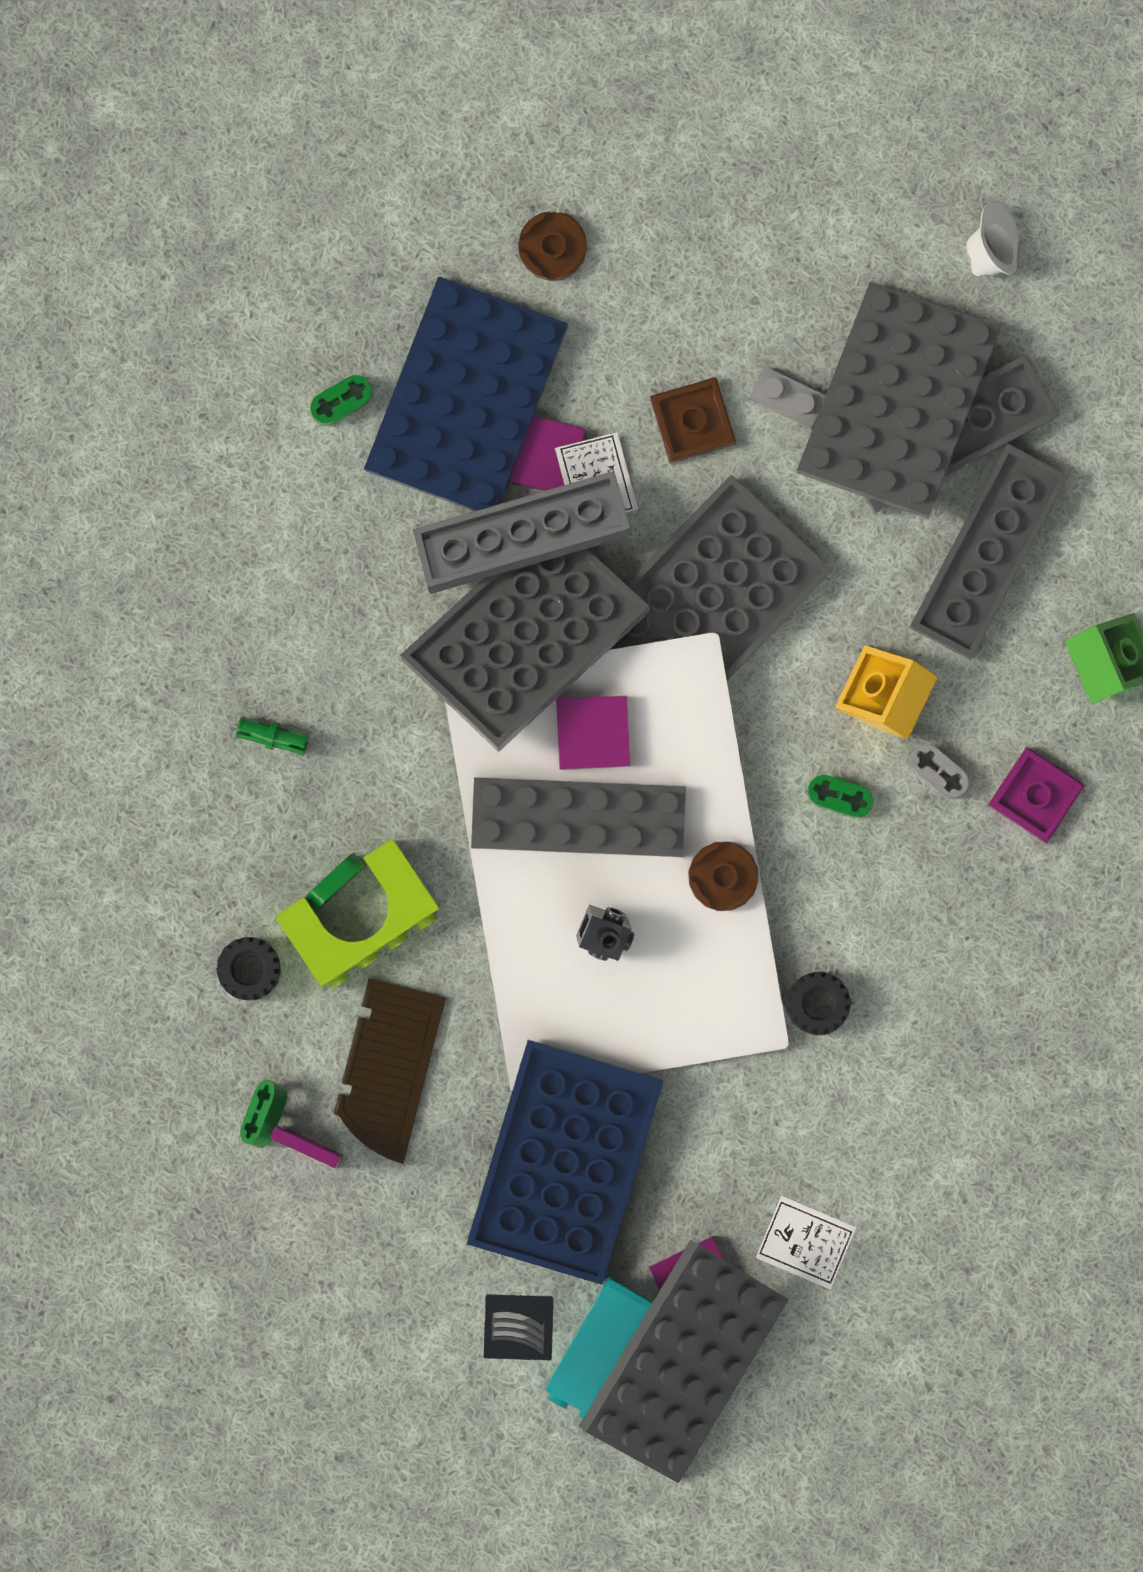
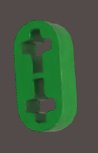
M352 375L319 393L313 398L310 405L313 419L322 426H330L363 408L372 397L370 383L360 375ZM355 383L357 387L364 386L366 388L362 391L363 398L357 400L355 396L345 401L342 398L351 392L349 387L351 384ZM339 400L340 404L332 408L333 415L328 418L325 414H317L321 409L319 403L322 401L330 405Z
M817 776L808 786L807 794L812 804L850 818L864 817L869 813L873 805L872 795L866 788L832 776ZM823 782L829 783L828 789L830 791L839 793L838 798L826 796L824 801L818 799V793L814 791V786H821ZM856 793L862 794V801L866 802V807H860L857 812L852 811V804L841 800L843 795L854 797Z
M355 852L352 853L318 883L305 898L316 910H319L366 867V864Z
M264 1080L256 1087L240 1130V1136L244 1143L257 1148H264L271 1142V1134L274 1128L278 1126L286 1105L287 1090L285 1086L271 1080Z

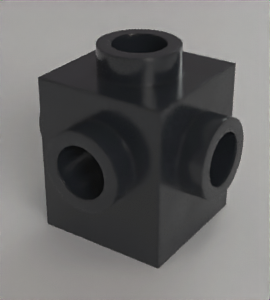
M589 904L576 938L579 948L588 950V953L594 958L603 961L611 958L619 961L622 952H627L630 949L634 932L631 931L629 919L624 912L613 907H607L604 910Z

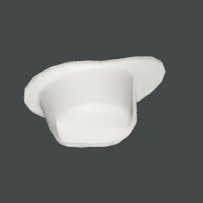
M997 201L988 202L984 206L981 214L980 228L967 241V251L971 258L972 273L975 276L983 274L995 275L1000 272L1012 275L1017 270L1019 243L1017 226L1010 211Z

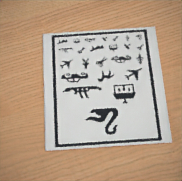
M618 432L555 448L564 485L614 471L626 512L638 510Z
M781 1196L756 1258L831 1290L856 1227Z

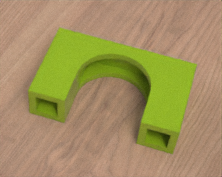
M393 838L363 857L385 890L388 899L387 918L380 930L370 938L357 942H348L334 937L323 926L305 897L274 916L322 988L329 985L332 990L349 979L348 971L357 965L361 970L365 969L379 959L376 955L378 951L386 946L390 950L395 949L408 940L405 933L416 926L421 931L438 920L435 913L440 911L439 907Z

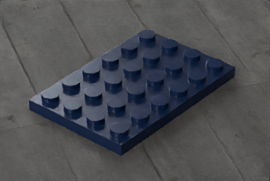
M438 276L364 470L474 512L501 504L519 452L567 332L568 323Z
M528 1039L466 1244L603 1285L664 1080Z

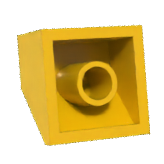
M864 645L835 708L883 732L908 740L938 677L914 660Z

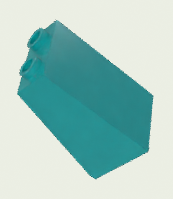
M608 1276L545 1386V1390L550 1393L547 1399L564 1409L569 1404L581 1410L578 1417L583 1419L653 1302Z

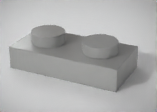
M765 366L749 396V400L809 429L812 428L825 398V395Z

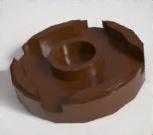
M561 212L540 213L529 219L521 230L518 242L520 259L525 268L537 278L548 281L566 279L576 273L584 262L587 251L586 235L579 222L568 214Z
M714 842L703 847L692 859L688 870L689 886L694 897L703 906L715 911H732L745 905L754 895L758 884V867L753 856L742 846L731 842Z

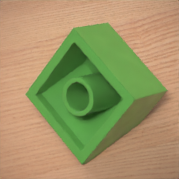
M1135 613L1095 625L1065 640L1069 649V656L1078 670L1083 682L1084 691L1089 696L1092 704L1110 699L1143 685V632Z

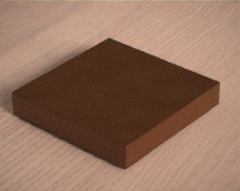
M717 377L650 396V402L669 464L736 445Z

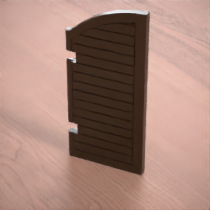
M368 978L361 1006L372 1009L370 1019L358 1017L342 1079V1084L351 1085L352 1089L350 1096L338 1095L334 1114L339 1115L350 1132L366 1147L387 1159L404 1164L446 998Z

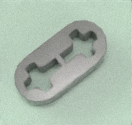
M923 744L912 751L909 760L911 769L946 799H956L966 792L969 785L967 774L938 748L931 744ZM919 752L923 755L928 752L932 753L931 761L939 768L938 771L935 772L929 766L923 769L918 766L920 759L917 754ZM944 772L948 777H953L955 774L960 777L958 785L961 789L959 791L956 789H952L950 792L944 788L947 782L939 774Z

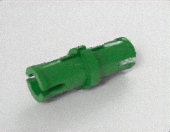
M241 716L237 726L238 731L236 732V738L263 744L266 749L273 750L278 748L302 756L306 753L309 743L307 740L310 738V734L282 728L280 723L272 722V724H268Z

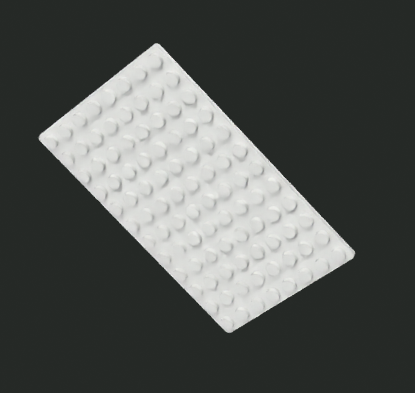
M716 633L608 650L557 698L627 696L630 767L559 770L556 700L500 752L492 747L445 702L511 1091L513 1090L528 1039L639 1073L785 1049L789 1044L720 639ZM474 777L686 786L683 857L471 848ZM714 842H731L742 846L753 856L758 867V884L754 895L745 905L732 911H715L705 907L694 897L689 886L688 870L692 859L703 847ZM589 904L604 910L607 907L616 908L624 912L629 919L631 931L634 932V938L630 949L627 952H622L619 961L608 958L607 961L599 960L591 956L588 950L579 948L576 934Z

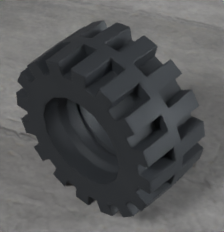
M242 937L235 939L224 947L217 960L216 970L221 986L231 996L240 1000H258L267 996L276 987L281 974L280 960L276 951L267 942L258 938ZM254 954L261 959L264 970L257 982L244 984L236 978L234 965L242 955Z
M812 972L800 977L792 985L787 996V1011L791 1021L801 1031L811 1035H825L837 1030L845 1022L850 1012L851 998L849 997L847 987L839 978L830 973ZM823 989L831 995L833 1009L827 1017L816 1019L806 1012L804 999L809 991Z

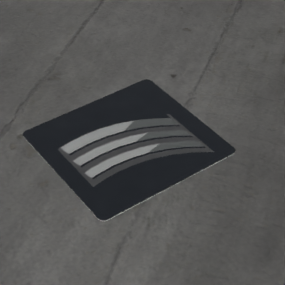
M487 1294L485 1296L483 1357L487 1359L550 1361L552 1359L554 1298L552 1296Z

